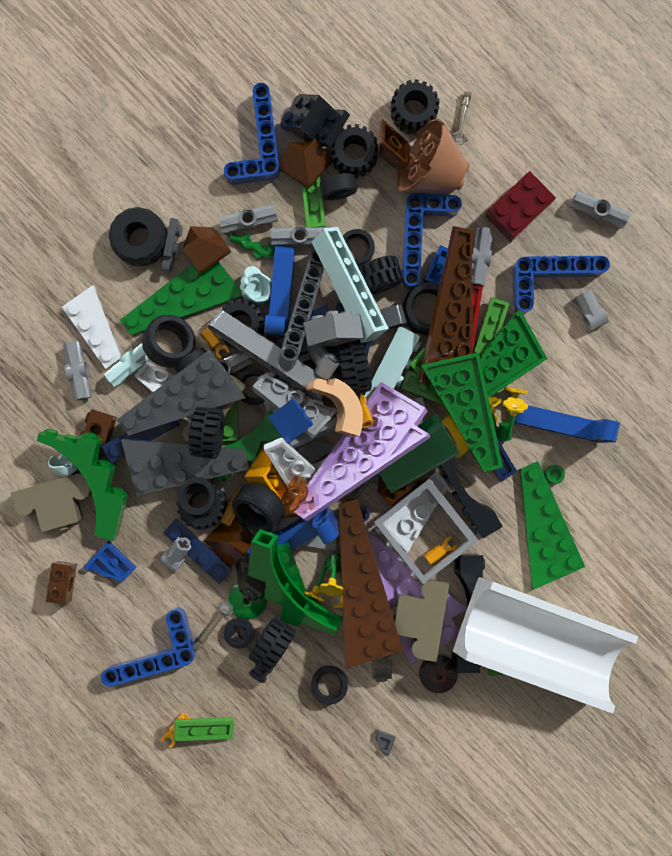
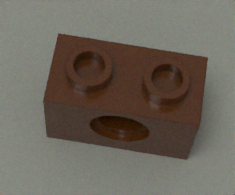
M91 409L86 415L85 423L87 424L85 430H82L80 436L87 432L93 433L94 427L98 425L101 432L97 437L103 439L101 444L103 445L110 441L118 417ZM101 446L100 453H105Z
M56 561L51 564L46 602L65 605L72 601L77 563Z

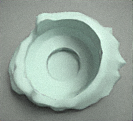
M253 266L247 267L241 279L240 289L242 290V296L251 304L253 303L259 307L261 304L269 301L272 287L271 279L265 276L258 268Z

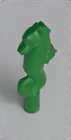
M231 234L229 241L240 244L244 250H254L253 253L256 259L262 257L274 258L275 249L269 243H266L265 248L259 242H252V238L249 235L240 237Z

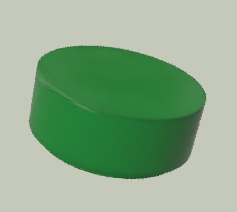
M550 465L546 468L544 475L549 483L559 484L564 480L565 472L559 465Z

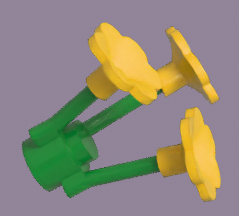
M504 387V390L512 393L511 397L503 401V406L510 411L508 422H501L499 426H496L494 407L501 403V399L493 397L489 399L498 440L510 441L512 439L515 416L528 409V405L524 403V400L518 399L519 395L528 393V391L520 388Z
M328 555V560L324 561V566L316 586L314 585L311 592L303 591V593L321 602H324V599L320 597V592L327 596L342 595L341 556ZM328 568V572H331V578L328 584H321ZM339 571L341 586L336 585L335 575ZM340 596L341 603L333 606V609L343 608L342 596Z

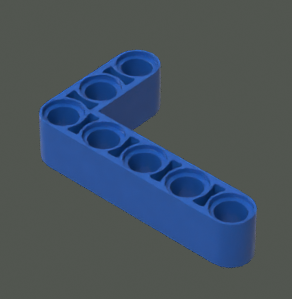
M257 83L253 87L260 159L227 163L223 172L230 184L274 180L280 174L269 87L265 83ZM260 92L266 93L264 97L257 96ZM263 110H266V111L269 112V113H268L267 115H265V116H261V115H260V112L263 111ZM264 129L271 130V132L267 135L262 134V131ZM267 147L273 148V151L271 153H265L264 149ZM268 166H274L275 170L273 172L266 171V168ZM250 168L257 169L254 174L247 173ZM232 170L238 171L237 175L233 177L228 174Z
M412 193L408 196L405 205L402 268L405 278L402 284L406 289L411 290L414 286L418 285L421 278L423 215L447 217L457 215L462 207V200L459 196ZM417 201L419 206L414 208L410 205V202ZM429 202H436L438 207L431 208ZM448 203H455L457 208L450 209ZM415 219L419 225L411 226L409 220ZM415 238L418 244L410 245L408 239ZM412 256L416 258L417 263L409 264L407 258ZM412 275L416 278V282L408 283L406 277Z
M275 246L269 316L266 315L264 329L267 338L282 339L286 336L289 325L295 247Z
M525 256L519 258L513 265L514 311L521 310L524 315L533 308L534 277H597L610 268L609 259L605 256ZM577 262L583 265V270H579L576 267ZM596 262L602 265V270L596 268ZM519 263H524L527 266V271L520 270ZM538 263H543L546 266V271H541L538 268ZM557 263H562L565 267V270H559L557 267ZM519 282L526 283L527 290H522L519 287ZM525 301L528 305L527 309H522L519 302Z
M529 405L528 409L524 410L523 413H518L514 420L516 424L598 443H616L620 422L613 420H590Z
M327 507L310 520L306 521L301 517L274 534L278 535V545L289 542L292 550L317 535L323 544H327L339 535L338 520L331 509ZM251 548L247 551V554L249 555V557H250Z
M176 607L166 616V623L173 645L172 649L111 665L101 674L102 683L108 687L189 665L196 657V650L193 646L194 641L185 610ZM172 613H178L181 620L179 622L174 621ZM177 632H183L186 639L179 640ZM182 651H188L191 654V658L185 659L182 656ZM169 656L172 659V664H166L163 657ZM145 661H150L153 664V669H147ZM127 666L134 669V674L131 675L127 672ZM108 672H113L116 676V679H110L108 677Z

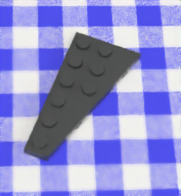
M208 350L118 418L117 421L129 436L191 416L198 406L216 408L243 399L245 395L212 351Z
M130 439L121 440L137 496L180 486L192 478L210 479L250 469L246 449L222 447L218 457L210 459L191 456L188 444Z

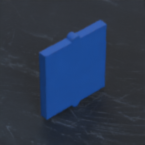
M294 398L268 417L277 428L276 431L280 432L288 444L314 425L306 415V410L302 409Z

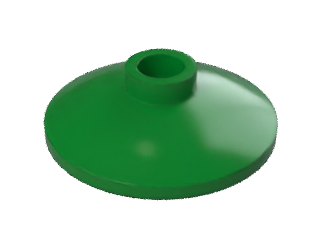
M245 580L242 584L240 582V587L239 583H237L229 594L230 609L236 616L244 619H252L259 616L267 603V599L264 598L265 590L254 581ZM245 597L250 598L251 602L249 604L244 603Z

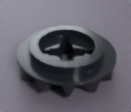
M237 617L231 619L226 624L224 638L231 647L237 649L245 648L253 641L255 631L253 624L247 619ZM236 627L239 630L246 628L242 634L243 639L239 635L232 637L236 633Z

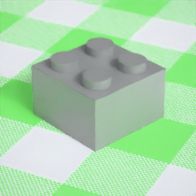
M338 311L326 312V316L311 317L312 320L304 322L307 346H338L363 338L360 315L352 314L351 311L339 314Z

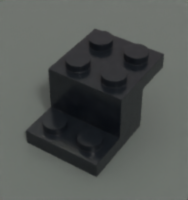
M299 94L294 98L293 105L284 115L280 126L285 131H295L305 141L316 139L322 147L331 148L350 114L346 110L334 109L320 95Z

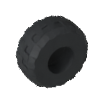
M141 207L128 208L118 214L110 225V245L115 254L125 263L144 267L152 263L154 264L163 256L168 232L161 218L151 210ZM139 228L147 229L148 238L144 244L140 246L130 245L129 238L134 230Z

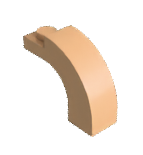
M316 378L314 381L308 382L306 390L324 395L334 402L338 412L334 432L351 437L360 436L363 412L360 401L354 391L347 384L336 378L328 381Z

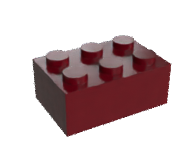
M529 171L488 209L485 217L511 243L554 202L556 197Z

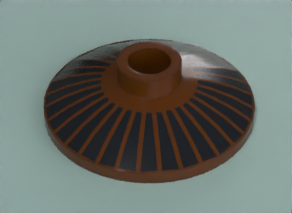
M438 654L437 662L423 661L420 666L419 677L423 686L430 692L444 693L455 685L458 673L451 669V659L449 657ZM438 672L443 674L441 678H436Z

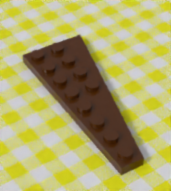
M457 226L452 227L422 365L473 354V349H471V335H473L471 295H473V288H471L474 231ZM421 367L418 381L431 384Z
M357 499L339 504L346 668L403 651Z

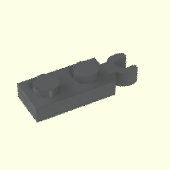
M170 218L163 253L164 260L161 267L164 272L170 273L175 255L179 253L178 237H181L183 232V226L175 218Z

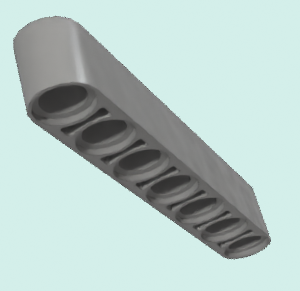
M219 310L208 324V328L213 333L313 399L321 400L324 396L306 390L308 382L314 381L316 378L323 379L313 369L298 359L293 369H282L278 364L281 348L228 313Z

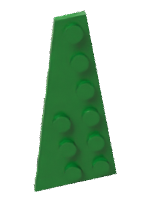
M219 261L201 274L194 264H191L121 318L120 321L129 333L134 336L144 332L150 322L159 316L174 315L185 318L208 310L211 307L242 298V291Z
M517 310L480 356L488 398L547 360L521 310Z
M479 352L420 365L481 470L486 472L503 468Z
M538 461L519 469L532 590L585 567Z

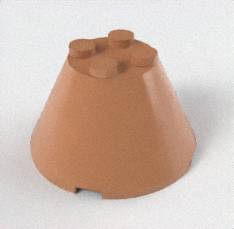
M433 119L416 133L418 138L413 145L409 144V166L406 168L398 167L395 181L399 185L397 189L402 192L450 194L455 189L460 190L464 185L465 180L463 178L470 167V163L466 161L445 123L439 119Z

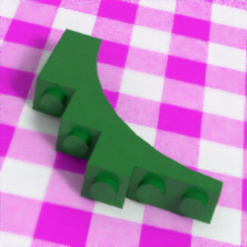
M267 412L261 423L248 435L225 447L246 449L249 464L254 462L259 454L262 441H265V444L282 436L280 432L276 431V427L268 418L272 415V412ZM232 473L214 478L225 481L226 478L231 479Z
M46 429L38 433V442L48 445L66 456L85 478L92 492L96 510L94 536L114 541L119 535L129 493L124 492L119 487L111 488L116 466L110 465V462L106 460L98 461L103 439L89 432L82 434L78 438L70 434H58V431L54 429Z
M259 529L251 542L248 576L266 582L264 598L282 605L280 620L295 627H299L300 623L336 636L343 617L318 605L301 591L293 582L282 563L278 549V535Z

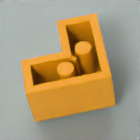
M261 449L244 477L248 483H258L270 488L282 501L289 489L265 450Z

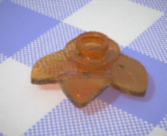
M295 476L292 478L289 488L285 490L281 498L283 505L289 503V513L295 512L299 508L301 501H305L307 498L308 487L306 485L307 480L304 477Z

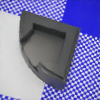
M377 729V744L381 751L389 756L396 737Z

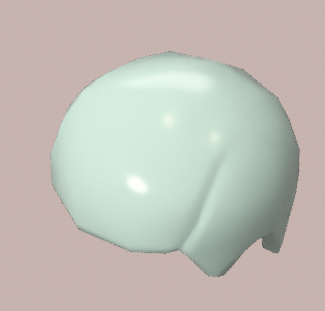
M63 454L59 458L52 456L48 461L51 471L62 478L71 476L78 470Z

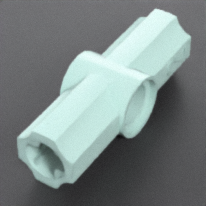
M142 343L134 350L126 352L119 359L120 362L104 374L114 387H117L130 375L136 374L149 360L146 353H144Z

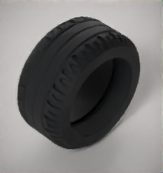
M432 282L421 283L414 286L407 293L402 308L407 325L412 330L421 334H429L431 324L422 323L415 318L412 313V303L421 294L429 293L437 296L439 284Z
M162 315L152 320L144 331L142 347L150 361L158 366L160 365V367L174 368L181 359L194 351L196 339L194 331L185 320L174 315ZM158 330H168L175 333L181 340L182 352L169 353L164 351L156 342L155 332Z
M248 483L244 485L232 501V508L238 520L255 532H258L259 529L269 533L272 532L285 515V508L279 496L262 484Z

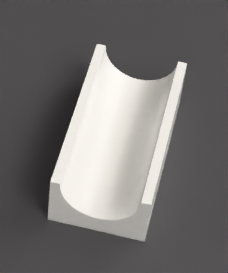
M478 577L453 652L467 661L613 714L615 705L609 697L610 673L619 653L627 645L636 644L638 636Z

